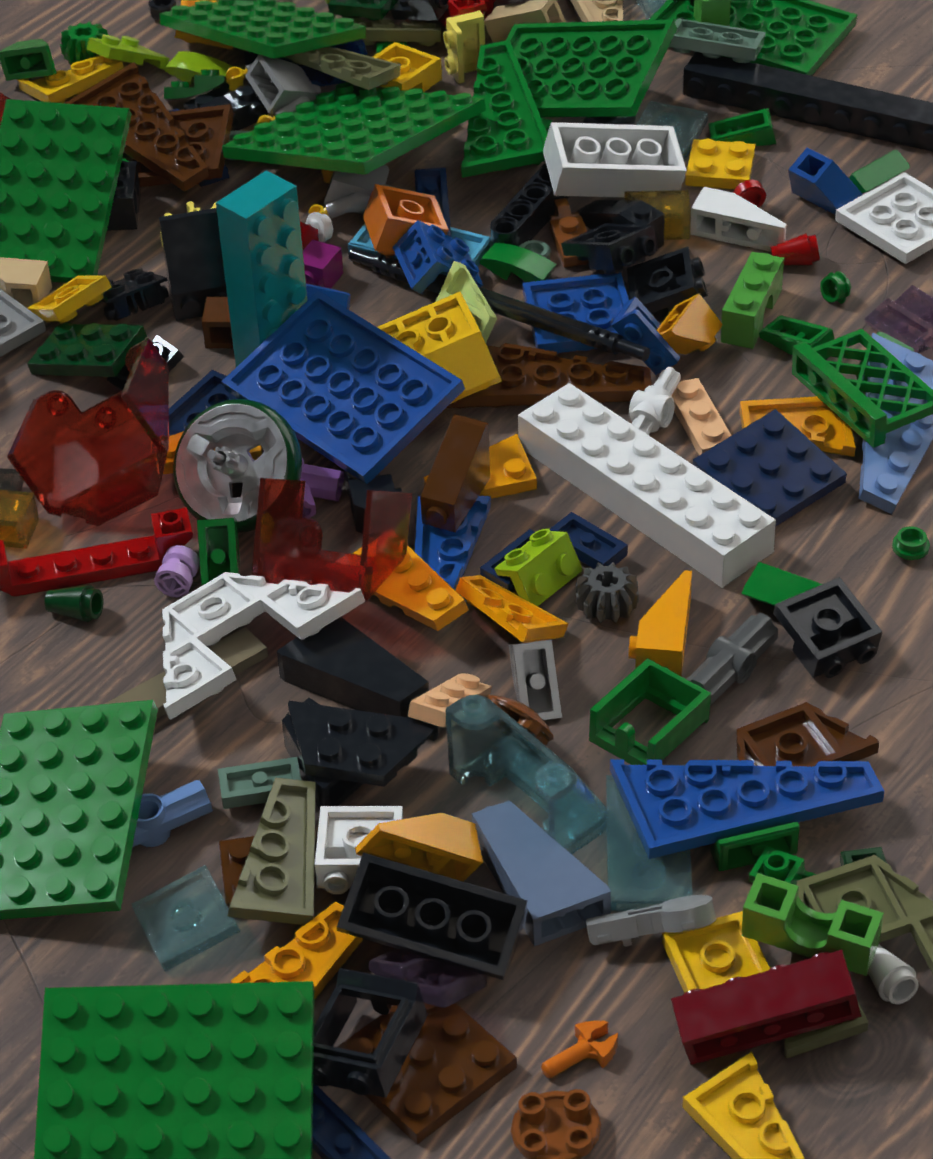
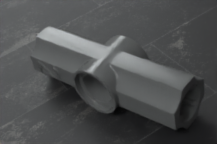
M759 613L756 616L751 615L729 638L720 636L713 642L708 650L706 660L687 680L711 692V706L734 682L742 684L748 680L755 669L757 659L778 639L779 629L767 615Z

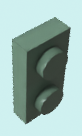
M297 757L218 769L223 809L266 803L275 777L301 780Z

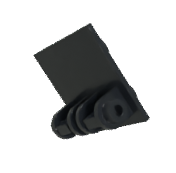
M142 268L133 269L124 273V278L115 282L108 280L112 288L102 293L104 298L101 301L108 305V307L104 308L106 318L118 321L130 316L131 312L132 314L138 313L137 304L144 311L147 308L164 303L165 299L169 297L166 286H161L160 283L166 282L168 279L167 277L154 274V272L143 271Z

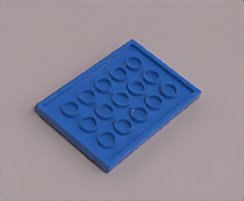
M317 291L221 381L225 390L236 398L260 402L276 410L290 424L299 440L366 484L378 475L465 390L463 381L320 291Z

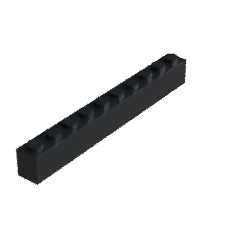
M695 52L683 69V95L751 111L769 108L770 115L933 151V102L756 63H739L733 61L732 58L724 56L708 58L703 56L702 52Z

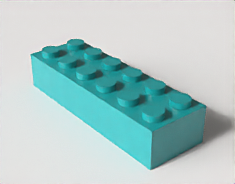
M267 170L216 202L236 367L307 302L297 186Z

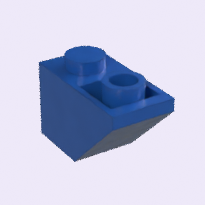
M808 147L788 169L792 193L836 215L838 208L862 196V192L833 160Z

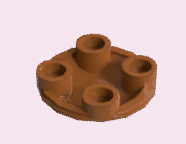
M486 696L487 701L483 706L494 714L492 719L504 728L512 731L515 726L526 732L525 738L542 749H545L549 741L554 740V735L547 724L534 710L525 704L503 696Z
M574 1089L569 1092L554 1090L541 1094L530 1092L520 1098L518 1102L519 1109L513 1117L511 1134L515 1147L525 1158L581 1159L589 1154L598 1142L601 1131L600 1118L597 1110L591 1104L590 1096L585 1091Z

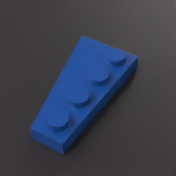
M418 496L415 553L454 590H456L459 578L464 575L491 508V496H478L456 533L422 524L420 496Z

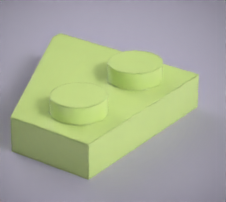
M454 261L436 301L460 291L486 343L497 321V317L466 266Z

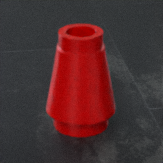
M805 233L775 246H770L773 256L784 258V265H812V262L820 261L816 235L808 236Z

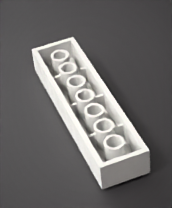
M568 383L518 414V437L525 452L721 588L774 552L776 524L774 518L572 384Z

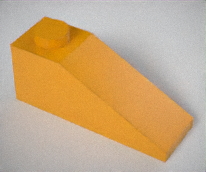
M683 571L639 620L637 636L630 635L628 658L635 659V669L648 658L682 677L691 604L692 571Z
M445 813L378 823L355 847L356 855L362 856L364 852L462 882L483 863L475 823Z

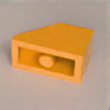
M698 293L675 305L657 328V331L676 353L687 355L697 349L702 352L711 347L716 342L715 335L723 324Z

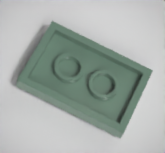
M677 18L675 21L677 31L669 47H672L673 51L678 53L696 51L702 52V55L708 58L727 56L732 57V60L735 62L749 63L750 60L755 61L765 42L766 32Z

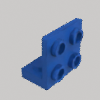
M417 220L392 247L411 289L420 294L435 281L442 271L448 274L454 261L464 264L477 286H483L478 274L479 268L471 260L467 244L458 237L453 239L445 235L436 225L432 224L429 226Z

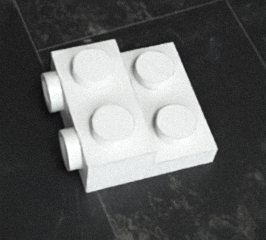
M321 806L315 856L317 889L325 888L331 894H343L348 888H351L362 856L356 855L355 847L378 823L403 819V807Z

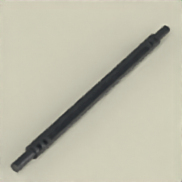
M356 248L350 250L349 260L371 267L373 272L408 283L398 259L380 253L374 255ZM439 274L435 281L425 290L439 294L447 276ZM479 287L495 314L614 355L622 353L646 361L650 356V348L624 340L620 334Z

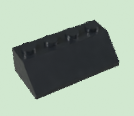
M363 852L337 925V931L503 980L512 962L524 925L527 900Z

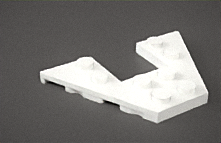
M225 572L162 609L165 624L163 627V639L165 641L163 668L166 673L163 677V684L166 689L164 708L170 720L209 696L220 693L224 687L237 680L232 667L207 646L216 644L223 636L238 627L249 624L253 618L263 612L268 613L299 639L303 640L308 636L317 634L321 628L363 604L365 599L362 590L355 588L350 593L331 591L328 584L310 585L304 581L284 579L279 584L266 583L263 576H241L238 573Z

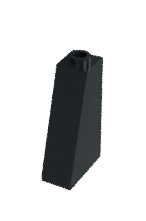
M342 617L321 628L317 634L308 636L303 640L296 637L277 650L279 676L283 681L354 710L411 718L408 717L410 701L429 691V682Z

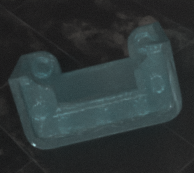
M468 695L445 708L449 774L461 785L468 782V777L478 776L484 777L485 782L492 786L506 776L549 813V818L543 821V830L571 854H574L606 830L608 825L607 807L567 763L490 699L480 695Z

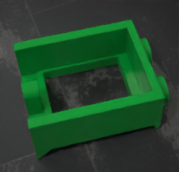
M647 658L590 709L589 741L616 757L624 759L630 765H647V760H664L703 722H709L711 692ZM645 698L676 715L648 741V747L635 741V729L631 724L624 722L619 728H613Z

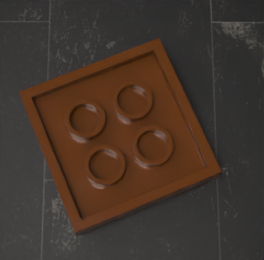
M231 104L170 111L169 113L174 118L177 128H181L188 144L195 148L206 164L209 177L206 179L222 178L225 163L222 145L229 142L234 116ZM133 158V161L137 162L140 187L171 184V182Z
M430 980L419 986L428 1016L387 1097L365 1095L417 1145L517 1068V1057ZM393 1005L387 1015L381 1014L337 1046V1048L373 1055L398 1006Z

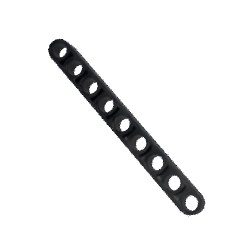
M636 115L627 117H586L581 123L633 125L636 122ZM546 162L491 222V247L494 243L520 246L522 243L532 240L550 220V216L554 215V200L568 199L570 197L554 196Z

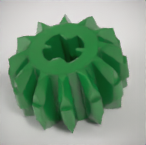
M90 21L86 24L79 22L76 26H68V30L62 32L60 44L64 59L68 60L71 65L74 62L99 56L87 50L89 38L102 39V35H108L107 29H104L101 24L93 25Z

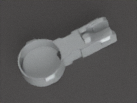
M691 895L671 899L647 908L586 918L589 941L592 944L599 945L622 940L625 947L632 945L631 938L653 933L684 932L705 927L716 921V914L711 896Z

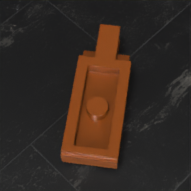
M567 198L554 200L555 213L550 216V232L563 267L589 264L588 260H578L577 256L563 255L561 243L587 232V229L579 212L571 213Z

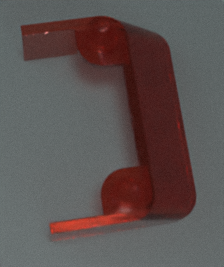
M260 478L252 575L263 576L266 583L279 584L284 579L304 581L310 585L321 583L328 584L331 591L348 593L355 588H360L366 602L404 560L408 545L412 493L367 490L361 555L321 550L323 535L319 523L314 519L302 518L306 481Z

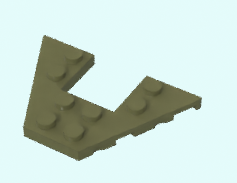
M873 855L797 881L800 900L815 911L835 913L842 899L883 912L880 942L910 932L933 974V901L918 891L919 886L906 876L896 874L891 866L882 859ZM792 952L791 964L810 958ZM860 1004L859 1008L862 1017L785 1038V1058L787 1059L867 1031L869 1022Z

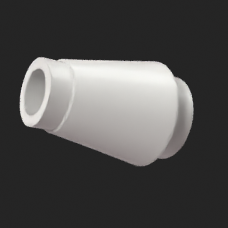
M879 944L868 975L883 1000L890 1001L893 1004H902L911 999L918 989L919 983L916 978V971Z

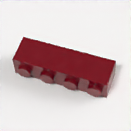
M842 950L831 953H818L807 960L789 965H776L765 972L747 977H734L726 983L705 989H692L681 996L671 998L682 1044L690 1065L862 1017Z

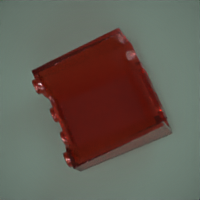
M149 338L129 349L125 362L130 374L121 392L83 412L80 411L67 393L59 390L49 391L32 401L7 458L48 514L61 517L63 513L86 519L87 524L100 526L158 496L169 450L168 365Z

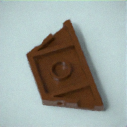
M807 702L736 729L737 760H754V766H776V761H792V766H815L819 761H859L878 753L879 741L871 735L863 739L848 731V723L836 717L827 716L821 709Z

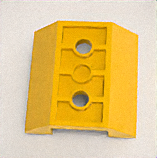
M460 291L377 327L463 381L465 390L450 404L502 382L481 331Z

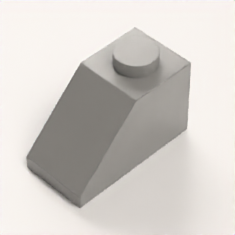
M552 640L509 645L513 683L517 700L534 710L542 720L562 718Z

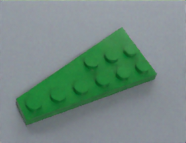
M510 40L481 45L473 97L484 98L486 110L468 120V134L464 145V159L461 164L462 178L499 170H508L529 164H538L545 161L543 148L547 138V131Z

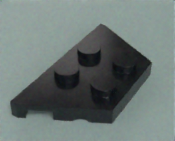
M289 701L288 703L289 718L295 731L298 750L301 752L305 775L385 787L397 776L399 769L408 766L418 756L417 749L428 739L434 742L440 733L439 726L414 718Z

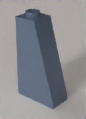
M510 800L472 813V822L476 825L481 855L502 892L527 900L523 928L534 946L586 928V918L611 914V891L609 887Z

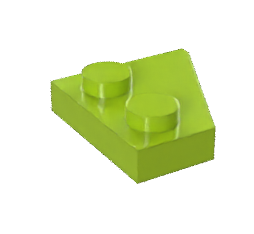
M102 35V39L89 38L87 50L108 59L129 63L134 62L139 65H143L145 61L160 69H165L170 59L138 45V39L128 36H122L120 40L114 36Z

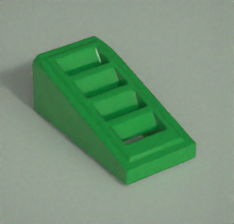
M769 108L708 124L710 138L714 141H742L756 144L755 146L776 144Z
M779 315L759 332L761 339L792 356L793 346L805 341L813 348L834 340L833 329ZM824 356L823 358L826 360L830 356Z

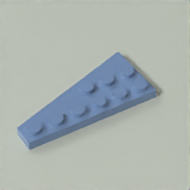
M872 333V338L933 389L932 360ZM868 363V366L887 368L884 363ZM868 377L869 382L883 383L884 381L882 378ZM889 380L888 383L908 387V384L904 381ZM865 392V396L879 399L880 394ZM885 395L884 399L904 402L905 397ZM910 398L909 403L916 404L928 403L926 400ZM882 410L887 414L888 419L901 414V412ZM933 414L886 433L885 443L875 448L863 439L862 451L864 452L860 473V500L893 514L933 441Z

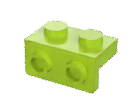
M550 529L536 531L530 536V541L521 548L514 549L505 555V560L494 568L498 576L510 577L518 596L539 606L583 571L567 532L550 531Z

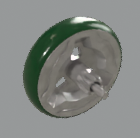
M246 399L223 401L210 406L198 414L181 435L173 462L175 487L182 503L187 507L190 514L197 520L236 518L238 533L256 530L276 519L292 501L298 489L302 473L301 449L290 424L271 407ZM261 445L264 453L257 460H254L249 451ZM232 483H243L241 497L233 498Z

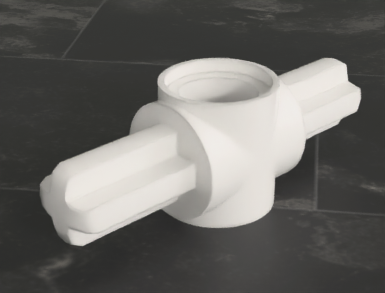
M667 367L666 370H663L654 385L646 387L644 391L637 390L632 396L629 406L631 424L647 435L656 432L659 427H668L673 418L675 404L671 395L681 380V374L675 371L673 367Z

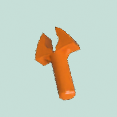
M586 1021L576 1024L575 1037L578 1039V1043L544 1061L541 1064L543 1074L547 1078H553L586 1058L597 1060L600 1066L604 1068L611 1061L617 1050L618 1033L608 1037L603 1042H597L594 1040L608 1034V1021Z

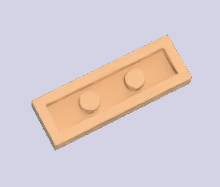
M699 378L679 382L671 395L675 404L674 412L698 455H701L732 435Z
M465 673L457 674L410 701L408 717L445 728L483 705L487 701L486 696L491 693L492 686L480 683V679L477 676Z

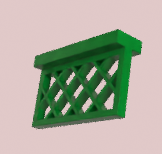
M862 328L813 348L805 341L793 346L792 374L873 448L885 443L886 433L933 414V389ZM861 343L867 349L860 350L847 347ZM823 357H838V361H827ZM846 358L862 360L863 363L862 365L843 363ZM868 363H884L887 368L868 366ZM841 373L859 375L858 380L846 379ZM865 376L884 379L883 383L863 380ZM889 380L904 381L908 384V387L888 383ZM862 392L880 394L879 399L867 397ZM885 395L905 397L904 402L886 400L884 398ZM910 398L926 400L928 403L916 404L909 403ZM882 410L901 412V414L888 419L887 414Z

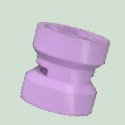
M180 545L168 548L162 560V565L159 567L154 578L158 590L165 595L176 598L184 597L188 594L193 583V577L196 576L200 567V558L197 553L188 547Z

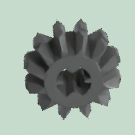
M598 562L595 569L585 568L584 573L578 577L575 585L578 610L584 611L586 619L597 617L600 624L605 619H611L614 623H617L619 616L630 618L632 609H636L639 602L636 575L629 573L628 566L616 568L614 562L609 566H603Z

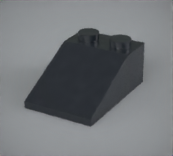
M217 208L159 217L169 293L176 321L203 317L207 297H227Z

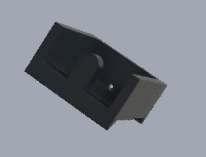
M339 968L336 987L314 1026L313 1084L322 1087L329 1085L343 1088L359 1095L370 1094L386 1098L428 1016L418 983ZM357 998L370 1000L373 1009L382 1015H387L392 1005L398 1006L373 1055L334 1047L358 1002Z

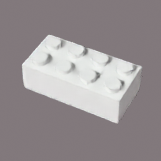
M551 122L543 148L554 196L677 199L687 171L673 126Z

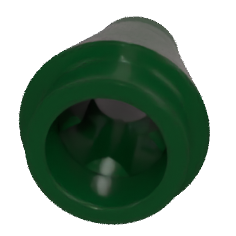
M92 585L48 590L45 595L44 604L48 612L89 622L100 617L103 611L104 599L101 590L94 589Z

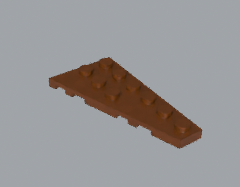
M134 62L65 102L67 104L129 108L132 116L124 152L184 192L209 177L206 164L195 148L188 144L185 134L181 128H177L174 118L158 95L151 91L148 81L144 76L140 75L138 67Z
M505 343L500 347L487 345L502 382L457 400L446 408L533 406L568 383L599 403L631 402L632 396L637 390L644 391L646 387L652 385L651 372L649 367L609 361L604 365L587 362V357L575 355L573 360L557 357V352L509 343Z

